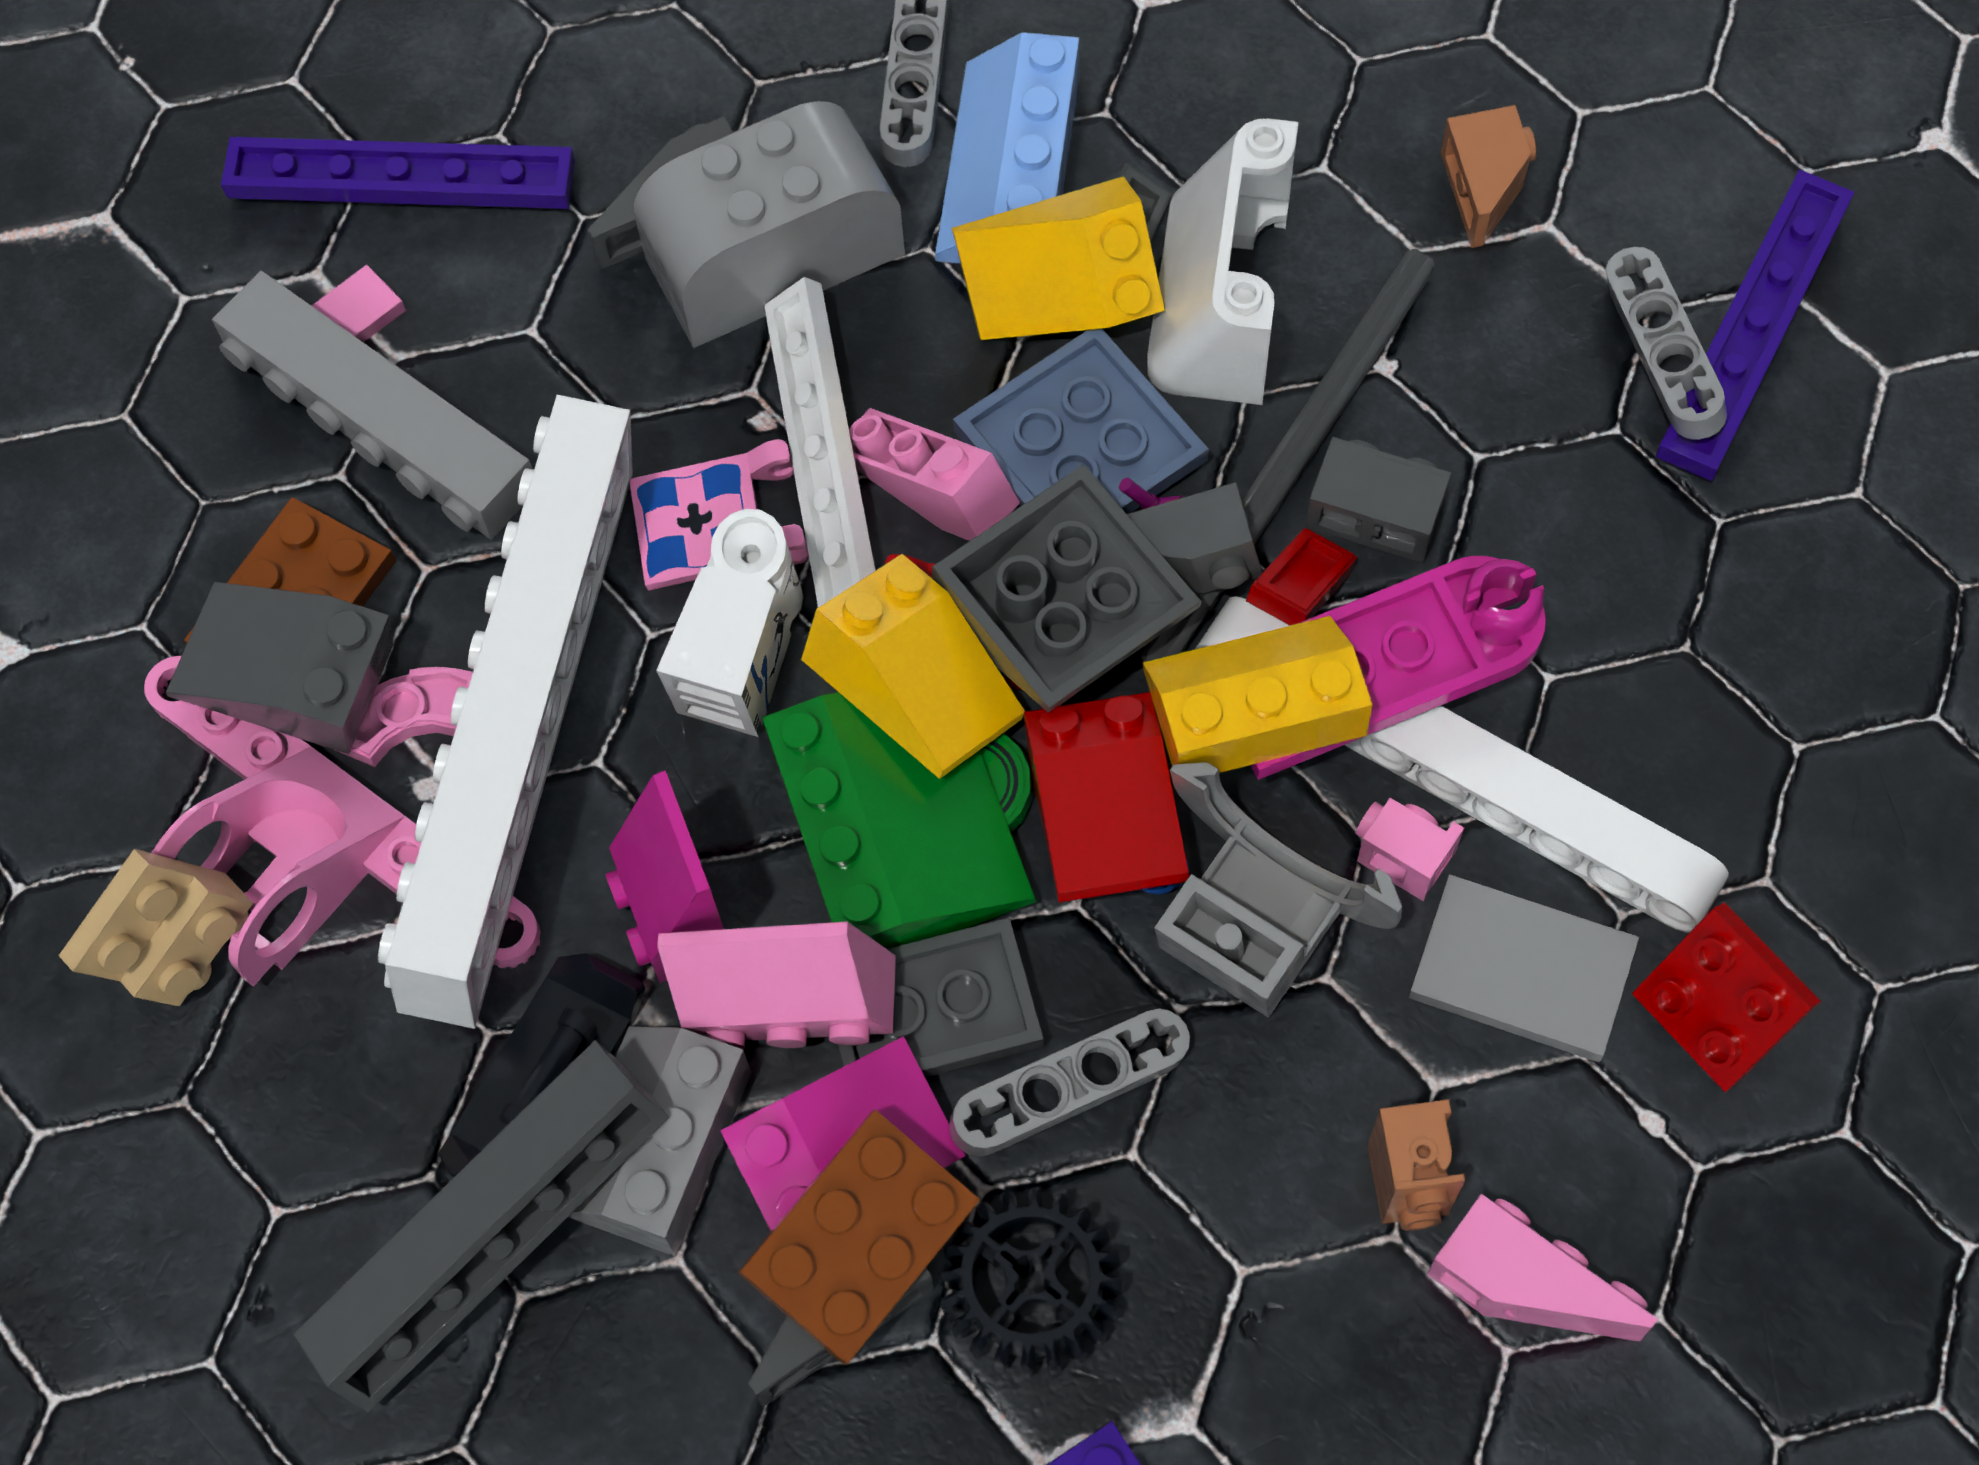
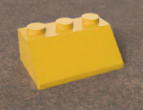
M1331 616L1143 662V670L1172 767L1176 764L1208 762L1219 769V773L1364 737L1368 733L1372 702L1353 645Z

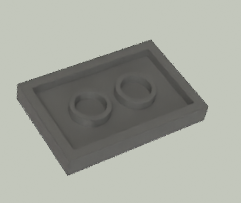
M1010 918L887 949L896 955L893 1033L869 1035V1043L863 1045L838 1044L843 1066H846L904 1036L925 1078L1044 1047L1043 1035Z

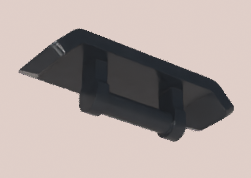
M587 953L557 958L438 1153L450 1175L455 1177L595 1040L613 1056L615 1055L628 1027L633 1025L645 992V986L640 980Z

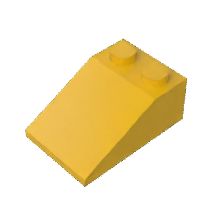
M1124 176L951 228L978 335L981 340L1109 328L1165 311L1142 201Z
M903 554L816 609L801 660L939 779L1022 720L1025 710L948 591Z

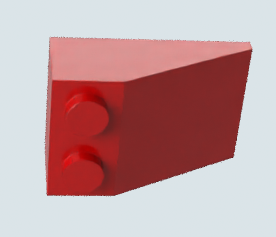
M1146 692L1058 706L1049 713L1045 709L1024 712L1030 770L1058 902L1186 882L1189 878L1188 866L1162 734L1151 693Z

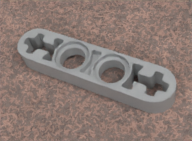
M916 0L895 1L880 121L882 153L889 162L896 166L913 167L923 163L930 156L933 148L949 0H927L926 15L917 13ZM917 34L926 35L933 41L929 48L917 52L908 50L902 44L908 37ZM908 81L921 82L928 88L922 96L913 99L904 98L897 93L899 86ZM903 118L912 119L914 135L911 136L910 143L899 142L903 136Z
M1644 247L1625 248L1615 253L1608 261L1606 267L1610 296L1672 427L1679 435L1688 439L1699 440L1709 438L1718 433L1726 422L1727 411L1724 391L1659 258L1653 251ZM1636 273L1640 279H1644L1645 291L1637 295L1632 279L1627 276L1629 274ZM1662 311L1671 316L1668 323L1659 328H1645L1639 324V320L1650 312ZM1671 355H1686L1693 360L1688 368L1680 372H1667L1659 367L1660 363ZM1690 390H1695V396L1703 409H1707L1703 413L1696 414L1692 407H1688L1686 393Z
M1149 1010L969 1091L959 1099L950 1116L949 1131L951 1138L960 1150L969 1155L979 1157L990 1155L1163 1076L1178 1066L1189 1048L1190 1035L1187 1025L1180 1016L1169 1010ZM1149 1028H1152L1157 1036L1168 1034L1172 1042L1166 1049V1056L1163 1057L1158 1048L1141 1053L1133 1063L1139 1071L1134 1072L1128 1051L1144 1043L1150 1034ZM1120 1039H1123L1125 1041V1047L1119 1041ZM1094 1052L1108 1055L1116 1064V1080L1107 1085L1092 1083L1083 1074L1081 1067L1082 1059ZM1034 1079H1043L1050 1082L1057 1090L1059 1096L1058 1106L1052 1111L1044 1113L1029 1108L1022 1095L1024 1084ZM1008 1093V1101L1012 1113L999 1118L993 1124L990 1130L991 1137L985 1138L980 1130L969 1132L966 1129L965 1125L972 1115L971 1109L977 1108L982 1116L1001 1110L1006 1102L1000 1094ZM1013 1115L1022 1125H1014Z

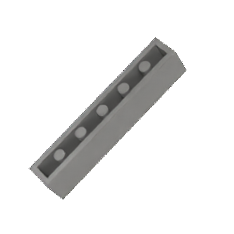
M260 271L212 318L223 341L219 349L234 366L244 372L251 367L260 373L267 387L281 400L290 403L293 399H296L307 407L308 415L324 431L332 435L338 430L352 440L353 448L370 464L378 467L383 462L396 471L397 479L413 495L423 499L428 494L442 504L441 509L444 514L462 530L468 532L474 527L492 540L523 507L518 505V490L524 469H532L529 459L263 271Z

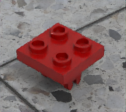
M1725 902L1713 908L1632 992V995L1724 1092L1736 1086L1821 1002Z

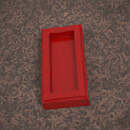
M1304 528L1251 585L1246 602L1289 626L1308 620L1318 612L1351 574L1358 557L1315 532Z

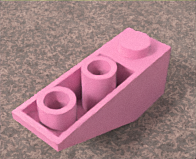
M869 408L850 427L849 433L856 470L943 531L970 541L1012 513L1020 504L991 452Z
M1483 1194L1479 1196L1438 1253L1427 1273L1428 1276L1483 1316L1638 1342L1644 1338L1658 1320L1646 1311L1648 1307L1647 1302L1636 1291L1617 1281H1612L1609 1285L1587 1269L1589 1262L1574 1247L1561 1240H1554L1550 1243L1529 1228L1531 1222L1519 1208L1503 1199H1496L1495 1202H1492Z

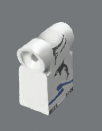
M743 509L731 513L719 523L712 537L710 560L707 567H702L698 573L656 670L677 713L756 737L760 735L763 725L762 717L766 716L791 638L790 627L792 620L801 610L804 598L783 529L773 516L762 510Z

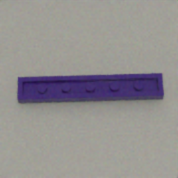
M230 137L221 187L227 198L569 209L576 160L572 147Z
M1799 169L1706 353L1724 391L1727 411L1725 425L1718 433L1709 438L1696 440L1679 435L1670 424L1658 448L1656 458L1713 481L1855 193L1854 191ZM1694 389L1686 393L1688 407H1692L1696 414L1707 410L1700 406Z

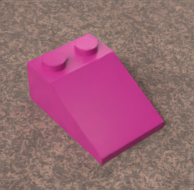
M666 770L651 777L611 843L609 849L617 869L605 873L618 910L630 906L637 926L626 930L638 966L641 967L651 963L659 983L667 981L657 947L658 934L724 930L711 889Z
M904 1036L720 1130L771 1231L866 1116L874 1109L943 1168L965 1157L964 1152L953 1142L949 1131V1123Z

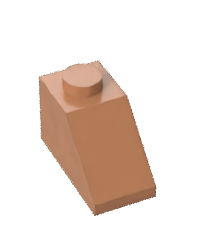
M1515 105L1447 118L1440 153L1471 248L1484 245L1523 188L1529 162L1535 161L1536 144L1533 132L1529 126H1522Z

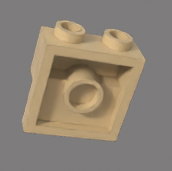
M134 849L59 956L73 972L120 981L135 998L180 1007L189 993L202 988L207 983L211 975L212 960L225 942L231 939L232 934L241 930L248 918V910L253 902L224 872Z

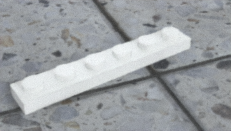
M803 277L765 304L764 307L818 607L873 573L875 566L822 285L819 282Z

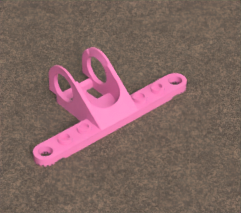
M181 656L169 657L157 663L146 677L144 692L148 702L161 718L167 720L244 780L202 800L187 810L165 832L152 853L175 859L182 847L200 829L213 822L221 821L222 827L219 839L201 867L226 874L255 841L275 856V859L248 892L244 893L253 902L249 909L252 912L241 930L232 934L228 949V958L231 965L246 982L254 987L273 964L283 970L368 873L397 894L403 866L406 862L416 863L422 842L415 840L416 824L302 739L181 700H165L162 695L165 694L164 686L168 687V681H171ZM307 887L304 904L287 930L272 943L260 935L259 930L272 910L295 890ZM514 896L511 900L506 921L508 918L511 921L518 920L519 923L524 925V932L521 939L515 945L509 948H498L493 966L496 965L499 968L511 967L512 969L520 963L525 964L531 955L534 957L537 946H540L541 932L534 914Z

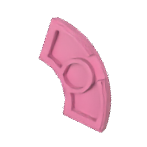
M424 667L411 669L409 671L410 674L378 684L349 754H343L375 767L391 748L413 736L432 733L454 736L457 727L451 724V710L454 697L460 686L469 687L473 672L447 667Z

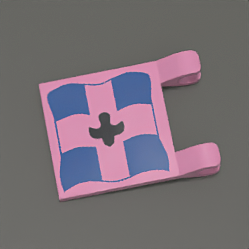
M781 439L771 440L744 454L629 479L644 582L648 591L696 580L700 569L707 567L710 560L712 537L719 523L731 513L743 509H758L753 479L783 480L790 478L794 474L791 455L785 441ZM796 524L782 526L794 565L806 562L809 559V554L802 528Z

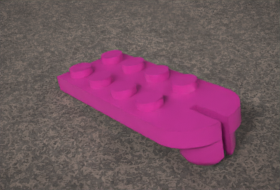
M1468 556L1303 622L1331 616L1353 645L1372 702L1367 735H1370L1512 677L1526 668L1536 656L1545 631L1544 587L1541 585L1533 589L1537 573L1533 568L1521 562L1489 556ZM1527 599L1526 603L1520 606L1519 608L1511 610L1503 609L1505 607H1508L1510 605ZM1360 738L1253 764L1251 767L1257 780H1260Z

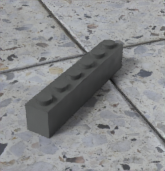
M596 1040L293 1334L327 1388L369 1412L669 1118L668 1114L636 1076Z

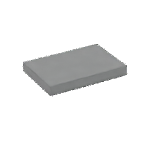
M1449 874L1409 998L1600 1063L1605 1053L1639 937Z

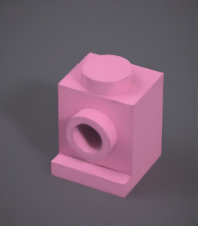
M1389 798L1385 806L1375 801L1364 815L1355 833L1362 838L1357 862L1374 872L1379 868L1390 875L1395 885L1424 902L1456 853L1464 827L1453 821L1448 830L1445 831L1438 826V822L1429 812L1413 804L1403 806L1392 798Z

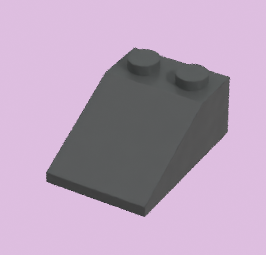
M214 582L166 690L167 696L349 754L394 645L389 615L328 595Z

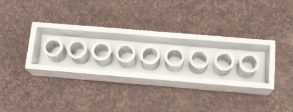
M562 395L556 396L550 418L541 416L537 424L533 449L534 453H539L535 469L525 468L520 480L518 505L523 506L519 522L509 521L505 529L501 556L507 559L503 575L502 577L493 575L488 585L485 612L490 613V618L486 631L476 630L473 635L468 655V668L474 669L469 687L460 686L456 691L451 710V724L457 726L451 745L441 744L438 750L433 771V781L439 783L434 803L424 802L420 809L415 831V840L422 842L415 864L406 862L403 866L397 888V901L403 902L397 925L387 923L378 952V962L385 964L386 967L384 984L385 987L391 988L397 1013L475 1029L626 499L630 484L629 479L632 477L630 410Z

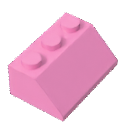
M849 922L658 934L657 947L680 1025L683 1029L740 1049H745V1041L766 1040L767 1045L778 1048H801L807 1045V1038L829 1037L830 1042L840 1045H863L869 1043V1035L893 1033L896 955Z

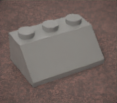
M629 1026L615 1058L636 1076L668 1114L669 1118L588 1196L568 1218L676 1257L723 1144L724 1138L720 1130L730 1126L752 1072L743 1049L683 1028Z

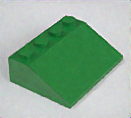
M839 692L821 695L762 717L832 923L849 922L884 948L889 949L963 930L1036 903L980 750L939 779Z

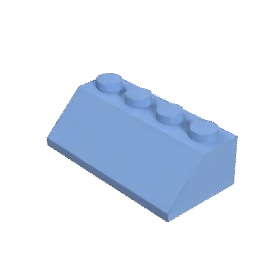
M1021 32L966 62L935 252L936 261L960 263L951 228L1063 195L1079 85V37Z

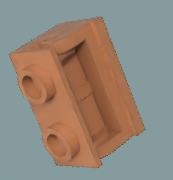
M1449 1100L1382 1108L1379 1110L1367 1148L1382 1224L1400 1222L1402 1230H1420L1439 1225L1442 1222L1441 1216L1449 1215L1465 1182L1464 1174L1447 1176L1446 1171L1452 1157L1447 1122L1451 1115Z

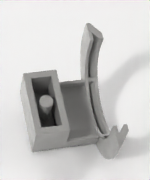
M1206 762L1176 764L1170 769L1174 788L1182 800L1226 843L1201 879L1192 874L1154 927L1159 948L1269 1018L1339 913L1377 928L1391 929L1398 925L1401 920L1402 905L1390 875L1378 868L1374 874V884H1361L1329 872L1285 846L1250 819L1223 789L1220 782L1219 769Z

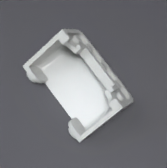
M1256 119L1246 123L1174 193L1170 202L1159 275V285L1165 311L1153 314L1147 357L1148 377L1152 384L1161 391L1173 395L1262 405L1274 311V293L1269 284L1259 276L1228 270L1232 248L1253 250L1257 234L1264 227L1273 223L1276 228H1286L1298 122Z

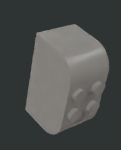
M816 101L797 105L669 161L644 182L634 201V216L645 259L693 348L765 317L764 305L803 277L821 283L822 290L824 291L905 255L900 204L845 110L831 102Z

